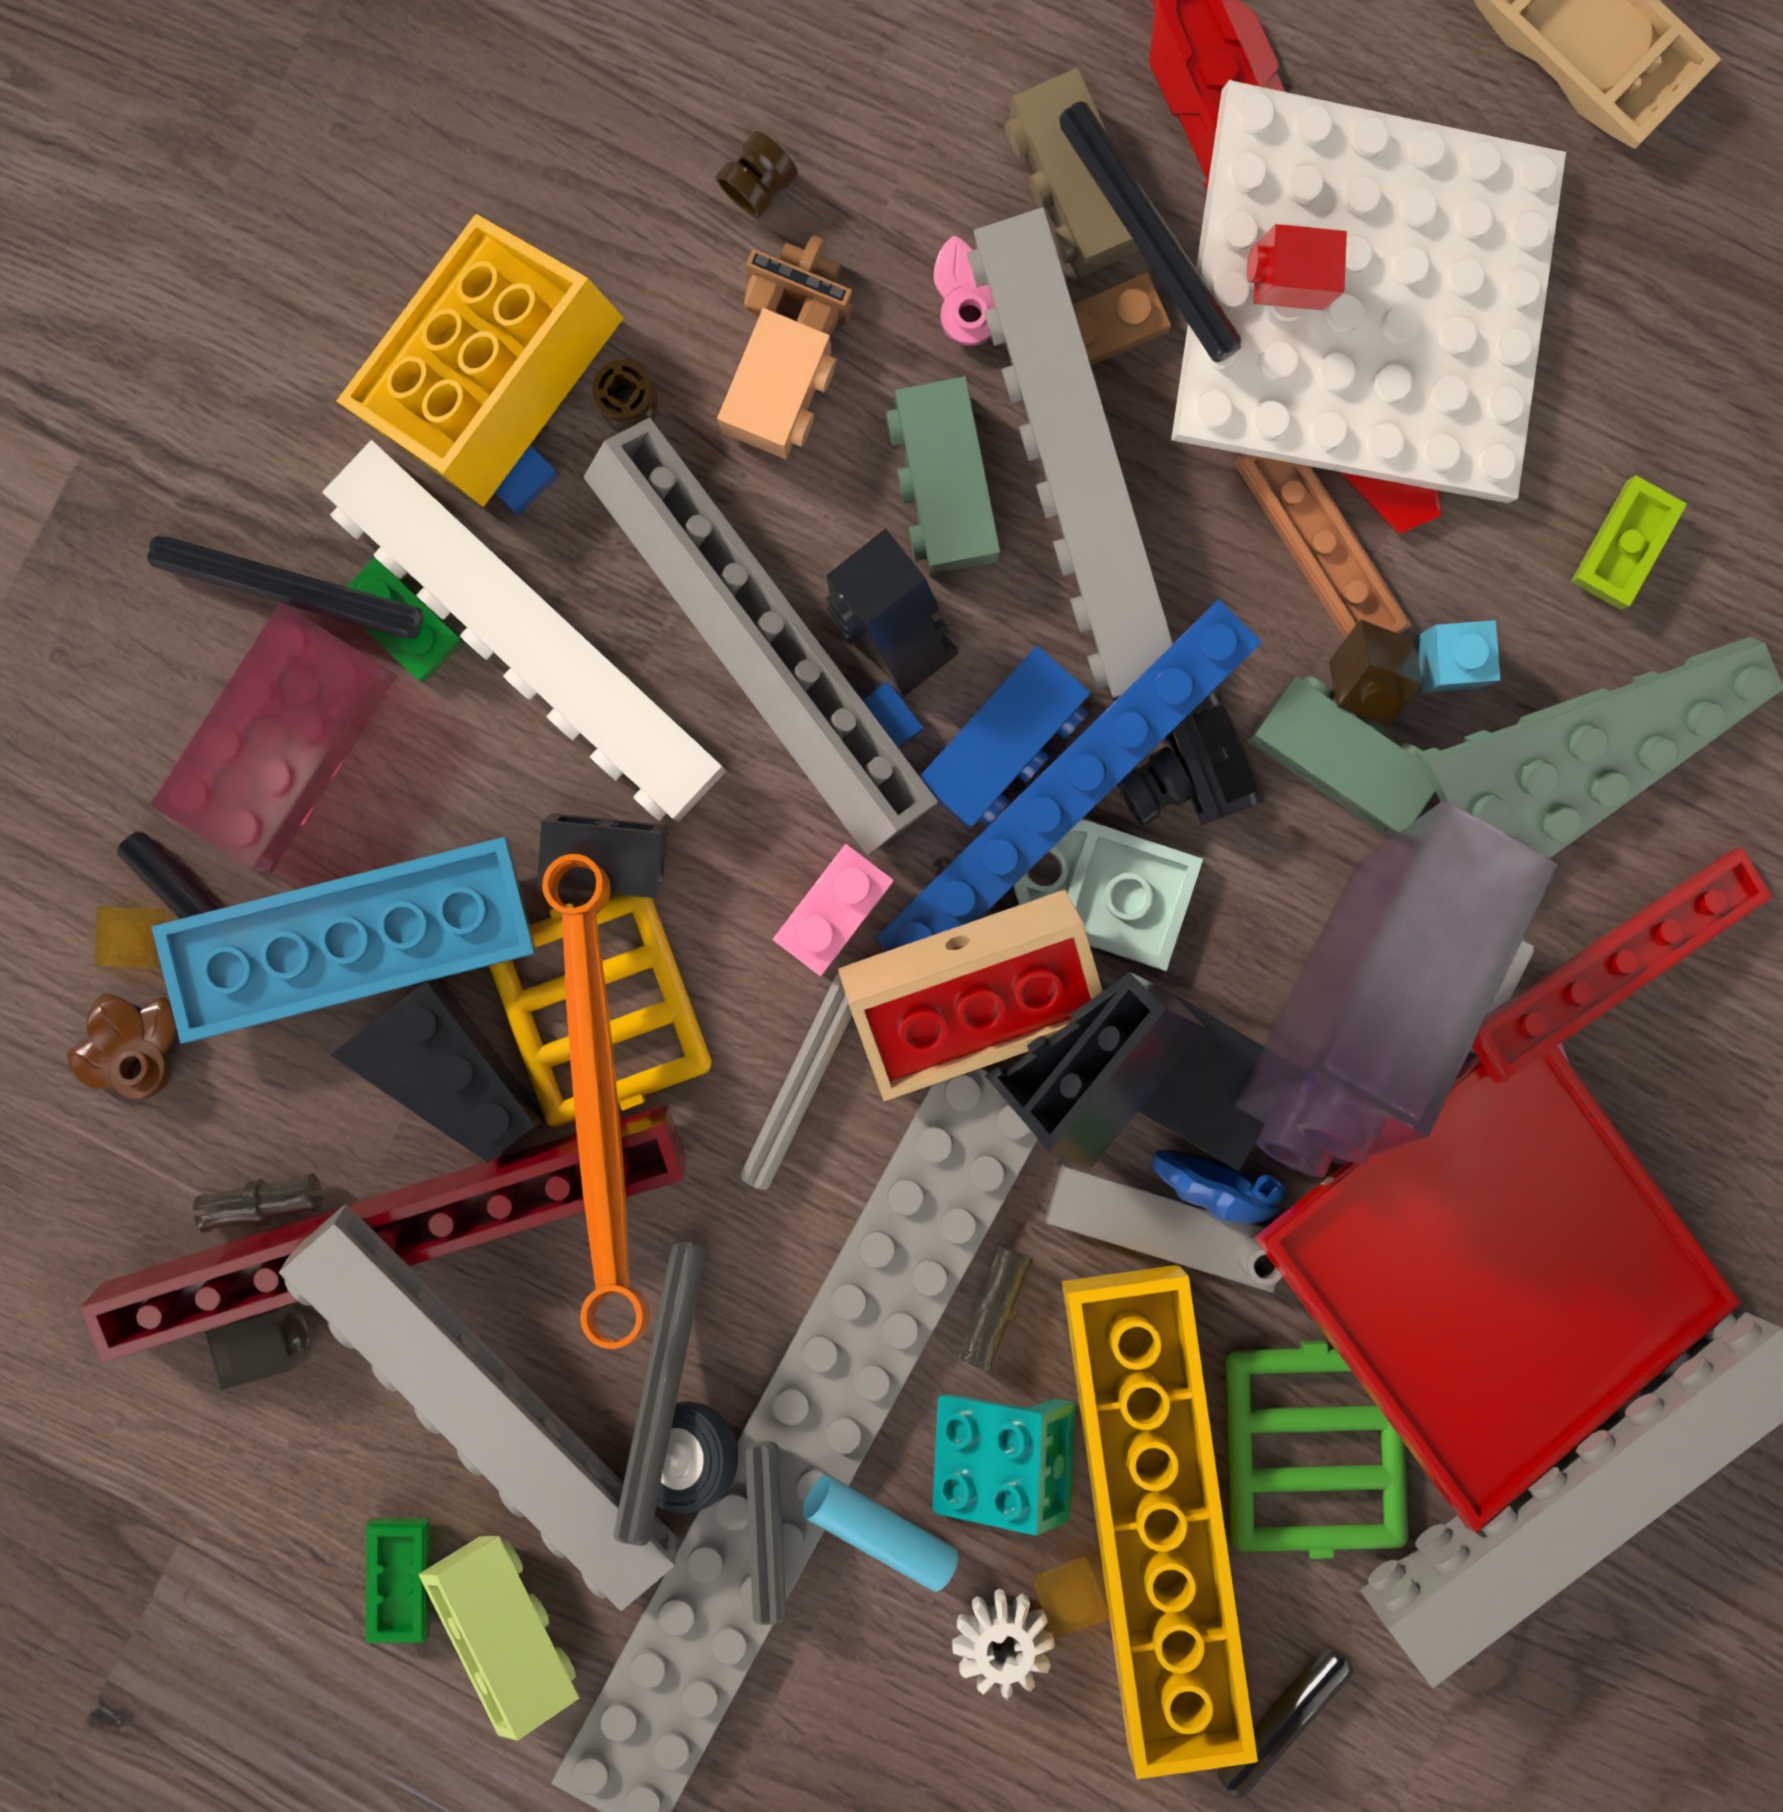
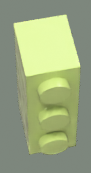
M479 1536L418 1575L498 1736L518 1741L579 1699L571 1682L576 1678V1673L566 1653L559 1647L554 1648L545 1630V1627L549 1625L548 1615L539 1599L534 1594L528 1595L518 1575L523 1571V1567L513 1546L506 1540L502 1542L499 1536Z

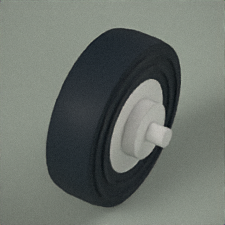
M691 1401L676 1403L656 1504L658 1507L674 1513H692L713 1505L730 1488L735 1478L738 1464L737 1444L730 1426L713 1408Z

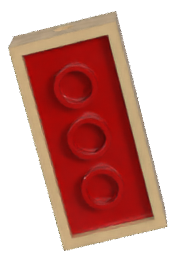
M1066 890L838 968L851 1013L883 1101L1028 1052V1044L1041 1035L1047 1038L1054 1035L1073 1021L1070 1014L1103 991L1083 921Z

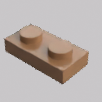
M1148 272L1072 304L1090 366L1167 334L1171 327V323Z

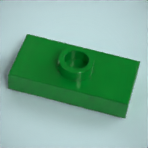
M371 1518L366 1523V1643H426L429 1639L430 1597L418 1574L430 1567L431 1518Z

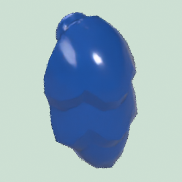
M1157 1150L1154 1153L1151 1168L1166 1184L1174 1189L1176 1195L1181 1200L1205 1208L1213 1218L1237 1224L1266 1222L1278 1213V1204L1287 1195L1285 1186L1271 1175H1262L1257 1181H1254L1245 1172L1240 1170L1238 1172L1226 1164L1194 1153H1182L1173 1150Z

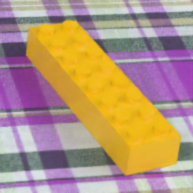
M1179 1265L1062 1281L1128 1752L1136 1779L1256 1763L1258 1759L1189 1276Z

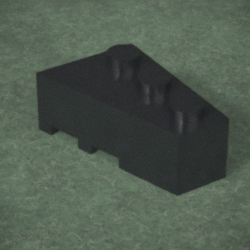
M886 528L826 575L830 595L825 599L829 604L827 609L831 614L829 617L830 621L849 645H852L857 640L862 643L904 697L959 654L956 646L946 636L949 630L944 621L940 618L935 622L931 617L940 609L926 577Z
M1131 972L1070 1014L1073 1021L1049 1038L1041 1035L1028 1044L1029 1052L1009 1067L997 1066L985 1075L1050 1153L1089 1167L1094 1166L1206 1029L1170 991Z
M442 980L423 983L330 1054L331 1057L487 1163L504 1154L545 1122L541 1110Z

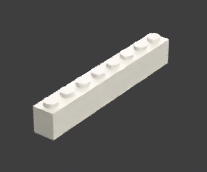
M372 440L322 492L337 506L330 514L335 521L356 539L364 532L368 534L380 546L373 555L400 580L407 572L424 587L417 594V597L443 620L450 612L467 627L460 637L485 660L493 653L499 656L510 667L503 677L528 700L536 693L542 696L554 708L546 717L571 740H574L579 733L586 737L597 748L590 758L615 781L623 773L640 788L633 798L658 821L667 813L671 818L680 822L726 772L709 753Z

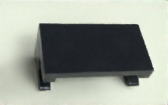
M1220 691L1209 694L1166 736L1171 750L1182 764L1193 786L1195 797L1191 799L1201 826L1263 802L1226 711L1225 702Z
M551 813L541 821L537 886L542 887L543 877L547 868L557 858L568 854H580L594 861L606 872L610 881V894L657 898L659 884L663 883L668 825ZM574 867L563 874L558 883V888L595 892L596 877L594 872L588 868Z

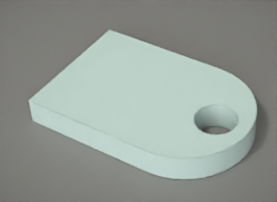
M1080 820L1048 851V853L1057 858L1060 864V875L1052 885H1037L1026 873L1013 886L1018 905L1066 890L1083 921L1090 947L1167 971L1203 859L1106 826Z

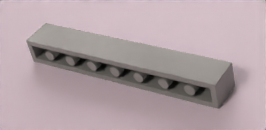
M1044 207L973 230L977 249L966 253L976 287L979 288L985 285L989 287L994 307L984 310L993 344L994 346L1002 343L1006 344L1012 364L1001 369L1011 404L1023 401L1029 421L1028 424L1019 426L1028 461L1040 458L1046 481L1036 484L1045 518L1057 516L1063 539L1054 541L1053 545L1062 575L1074 573L1081 595L1070 599L1080 633L1091 630L1098 652L1087 656L1097 690L1108 687L1111 698L1121 696L1173 643Z
M651 418L605 440L583 478L864 853L869 856L908 828L938 801Z
M347 1204L341 1207L291 1252L279 1271L285 1278V1285L291 1295L303 1305H312L329 1322L331 1333L343 1346L349 1349H357L372 1364L373 1373L378 1381L390 1391L396 1392L398 1390L415 1407V1413L424 1427L432 1433H441L457 1449L461 1462L470 1472L477 1476L483 1474L499 1490L500 1498L510 1512L518 1517L525 1516L541 1532L543 1542L554 1555L559 1558L566 1556L582 1572L585 1584L594 1595L601 1599L607 1597L620 1611H623L675 1566L677 1536L655 1514L647 1545H631L620 1543L614 1539L613 1534L624 1482Z

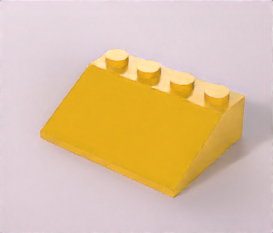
M475 214L337 399V402L438 477L484 507L624 317L589 278Z

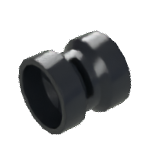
M1168 746L1151 754L1147 764L1140 768L1134 767L1117 784L1122 798L1141 826L1158 818L1161 809L1169 804L1179 806L1195 797V792L1187 773Z

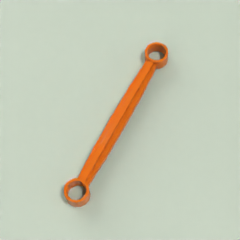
M568 854L557 858L549 865L543 877L542 888L547 902L554 909L562 913L566 1008L583 1198L596 1288L583 1303L580 1320L585 1335L592 1343L605 1349H617L635 1343L644 1335L650 1321V1308L644 1295L638 1289L630 1286L626 1191L608 997L596 914L608 902L610 881L606 872L588 857L580 854ZM574 867H585L592 870L596 877V889L592 898L584 905L576 908L565 906L561 902L557 891L558 883L563 874ZM612 1293L621 1294L628 1298L633 1304L636 1313V1323L632 1332L627 1337L620 1338L619 1341L612 1340L602 1334L595 1320L599 1303L604 1297Z

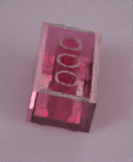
M280 601L150 805L249 869L273 872L399 675L301 612Z

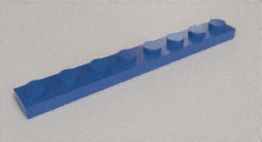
M1218 599L875 939L889 951L980 919L1262 642Z

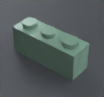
M966 376L895 390V409L886 411V419L892 447L903 445L907 467L897 469L903 504L914 502L918 525L908 527L914 561H926L928 576L997 563L1000 548Z
M1294 676L1286 681L1245 741L1387 838L1404 837L1435 792L1416 756L1422 750L1409 743H1404L1400 747L1382 735L1385 730L1383 724L1338 708L1337 703L1333 701L1335 698L1334 691L1316 678L1306 676L1302 680Z

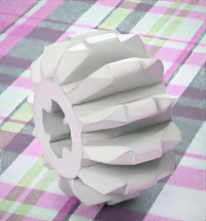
M998 1589L994 1594L995 1605L988 1607L984 1599L976 1596L972 1600L975 1616L960 1614L956 1620L957 1629H959L962 1635L952 1640L953 1653L963 1657L959 1663L962 1677L969 1678L978 1675L977 1689L983 1695L992 1688L995 1682L999 1683L1002 1697L1008 1700L1012 1695L1011 1683L1018 1681L1024 1689L1031 1692L1035 1687L1031 1671L1048 1673L1050 1661L1044 1653L1053 1649L1055 1644L1053 1634L1043 1630L1048 1620L1042 1609L1029 1612V1598L1023 1593L1016 1597L1012 1605H1007L1005 1591ZM1007 1636L1013 1637L1014 1646L1005 1643L1000 1651L993 1649L992 1641L1002 1643Z

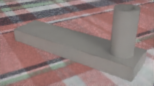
M1062 1164L1045 1218L1047 1224L1272 1293L1276 1283L1282 1278V1275L1254 1238L1266 1228L1265 1226L1256 1223L1237 1224L1213 1218L1203 1207Z

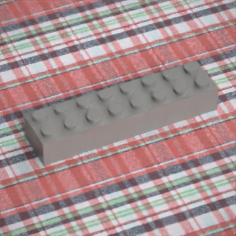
M1735 1308L1477 1533L1467 1529L1460 1518L1456 1516L1446 1525L1437 1524L1424 1531L1416 1540V1547L1398 1561L1389 1560L1381 1564L1370 1574L1368 1584L1361 1588L1360 1592L1432 1689L1783 1422V1328Z

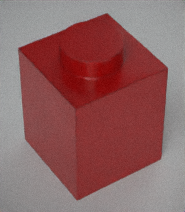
M1275 224L1252 246L1249 252L1247 280L1254 283L1253 304L1322 311L1344 293L1347 231Z

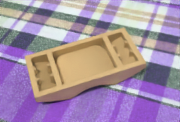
M1473 0L1506 46L1538 63L1557 81L1576 113L1610 136L1634 149L1642 143L1721 60L1710 47L1660 0Z

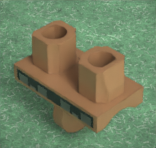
M813 235L805 250L786 242L780 259L752 249L746 263L749 283L744 307L747 314L759 319L763 308L778 314L782 302L786 298L803 306L797 322L831 335L838 321L843 323L848 321L853 309V304H850L852 289L835 283L841 265L823 258L826 240Z

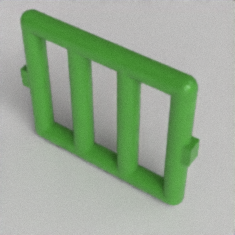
M1321 1340L1300 1341L1301 1349L1235 1350L1230 1352L1226 1358L1230 1530L1231 1544L1234 1549L1239 1552L1306 1551L1310 1559L1334 1558V1550L1392 1549L1405 1546L1408 1542L1406 1445L1378 1406L1251 1409L1250 1374L1351 1371L1335 1348H1328V1344ZM1381 1430L1382 1465L1253 1468L1252 1433ZM1383 1489L1384 1524L1254 1527L1253 1493Z

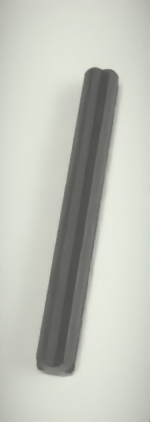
M676 1241L671 1247L613 1534L614 1539L620 1543L644 1546L647 1545L650 1539L706 1255L705 1248L693 1242Z

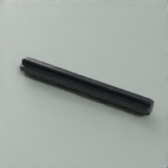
M1079 101L1070 108L1065 109L1059 116L1060 129L1212 361L1220 363L1227 360L1241 348V337L1088 104Z
M154 536L149 543L150 550L147 554V561L152 567L405 639H416L422 631L424 612L419 607L167 536Z

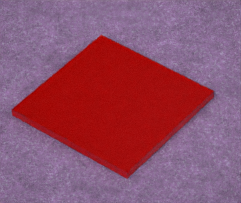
M1557 1046L1505 1082L1499 1083L1492 1081L1480 1059L1476 1056L1254 1237L1465 1527L1475 1533L1481 1530L1741 1304L1740 1300Z

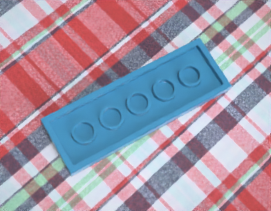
M506 837L151 926L180 1044L537 954L509 839Z

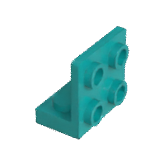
M953 1394L940 1396L937 1407L933 1511L939 1515L1035 1536L1070 1521L1076 1402L1054 1398L1024 1408Z

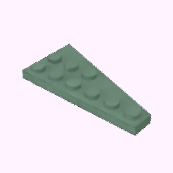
M1747 637L1687 658L1686 663L1681 667L1661 674L1654 671L1633 677V683L1612 691L1602 688L1522 716L1518 724L1493 733L1482 730L1465 736V742L1442 751L1434 747L1417 753L1416 756L1485 886L1497 895H1500L1783 690V684L1765 642Z

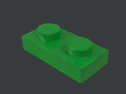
M375 557L346 586L419 607L423 610L424 622L422 624V631L416 639H405L363 627L423 684L464 643L445 622Z

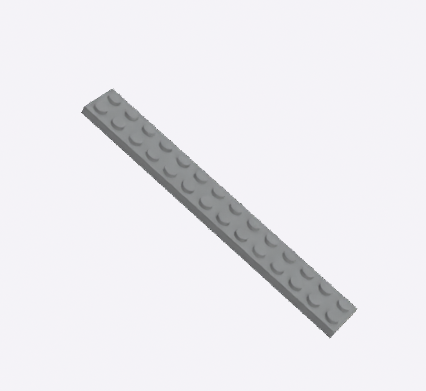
M979 1068L930 1086L736 1441L738 1464L736 1475L730 1488L716 1503L699 1510L676 1551L675 1566L660 1580L551 1782L552 1785L601 1812H671L773 1626L770 1624L759 1625L753 1620L745 1461L746 1448L748 1444L759 1441L775 1442L778 1446L785 1596L787 1600L825 1531L803 1517V1506L810 1489L825 1474L834 1477L847 1486L850 1485L1038 1140L985 1077L989 1073L988 1071Z

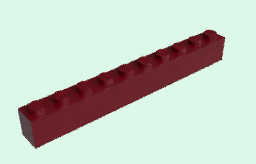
M668 1105L620 1119L626 1198L684 1180L686 1156ZM577 1133L496 1158L488 1163L483 1162L348 1206L408 1266L585 1211ZM340 1208L102 1282L80 1307L101 1363L297 1302L285 1285V1278L279 1271L291 1252Z

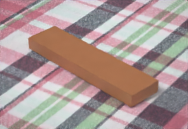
M1247 454L1239 456L1234 461V465L1344 639L1347 638L1360 619L1398 634L1412 626L1311 466Z

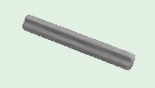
M839 972L836 974L741 1171L740 1179L756 1189L765 1191L770 1187L852 1016Z

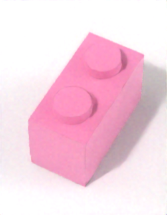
M845 844L775 935L773 941L819 976H822L891 887L894 880Z

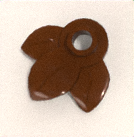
M111 994L100 995L95 1000L88 1014L87 1033L91 1040L78 1044L68 1051L69 1066L77 1078L90 1088L98 1090L114 1088L119 1095L128 1099H148L164 1089L171 1074V1067L166 1054L178 1034L171 1004L165 997H160L146 1005L139 1012L131 1003L121 997ZM140 1060L141 1071L139 1075L133 1079L134 1067Z

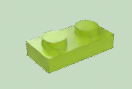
M1637 475L1628 479L1574 574L1571 583L1621 611L1630 607L1687 503Z

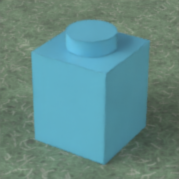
M1496 620L1439 624L1417 635L1422 693L1481 689L1501 680Z

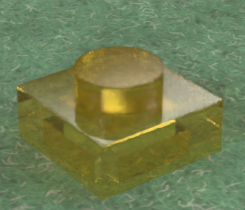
M97 907L95 966L161 968L151 926L164 923V909Z
M1087 1556L1032 1577L1034 1587L1055 1640L1110 1619Z

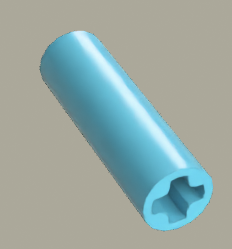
M825 1474L820 1477L810 1489L803 1506L804 1519L931 1591L938 1592L942 1590L952 1578L959 1559L958 1551L952 1545L830 1475Z

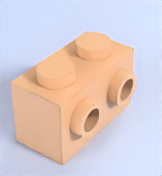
M763 308L717 417L722 434L786 460L793 444L802 447L814 420V413L807 411L816 390L826 391L836 367L837 358L830 356V335Z

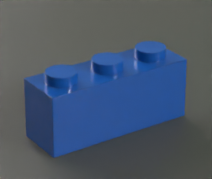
M1037 645L920 776L921 780L938 803L968 830L978 820L987 828L1010 802L1002 793L1018 776L1027 783L1048 760L1049 756L1041 749L1052 736L1058 732L1066 739L1089 714L1081 704L1091 692Z

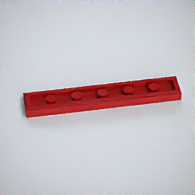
M1744 848L1732 849L1462 1032L1494 1083L1505 1082L1773 898V895Z

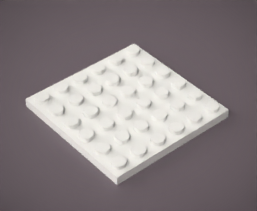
M1229 80L1221 92L1196 270L1241 337V348L1227 360L1216 363L1212 361L1188 324L1171 440L1503 503H1509L1518 499L1566 152ZM1275 224L1347 231L1344 293L1323 311L1253 304L1254 283L1247 280L1249 252L1252 246Z

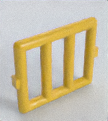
M613 894L609 896L605 907L596 914L597 925L633 913L644 946L603 960L605 983L609 984L653 968L665 1001L610 1020L612 1044L673 1023L685 1055L616 1081L618 1105H620L622 1110L646 1102L645 1095L707 1073L711 1068L712 1060L653 899ZM574 903L565 905L568 908H576ZM556 909L549 911L550 918L530 925L536 947L563 938L562 913ZM512 960L489 966L546 1123L551 1127L557 1128L575 1122L574 1097L563 1100L551 1068L570 1061L569 1036L543 1045L531 1013L566 999L565 975L523 990Z

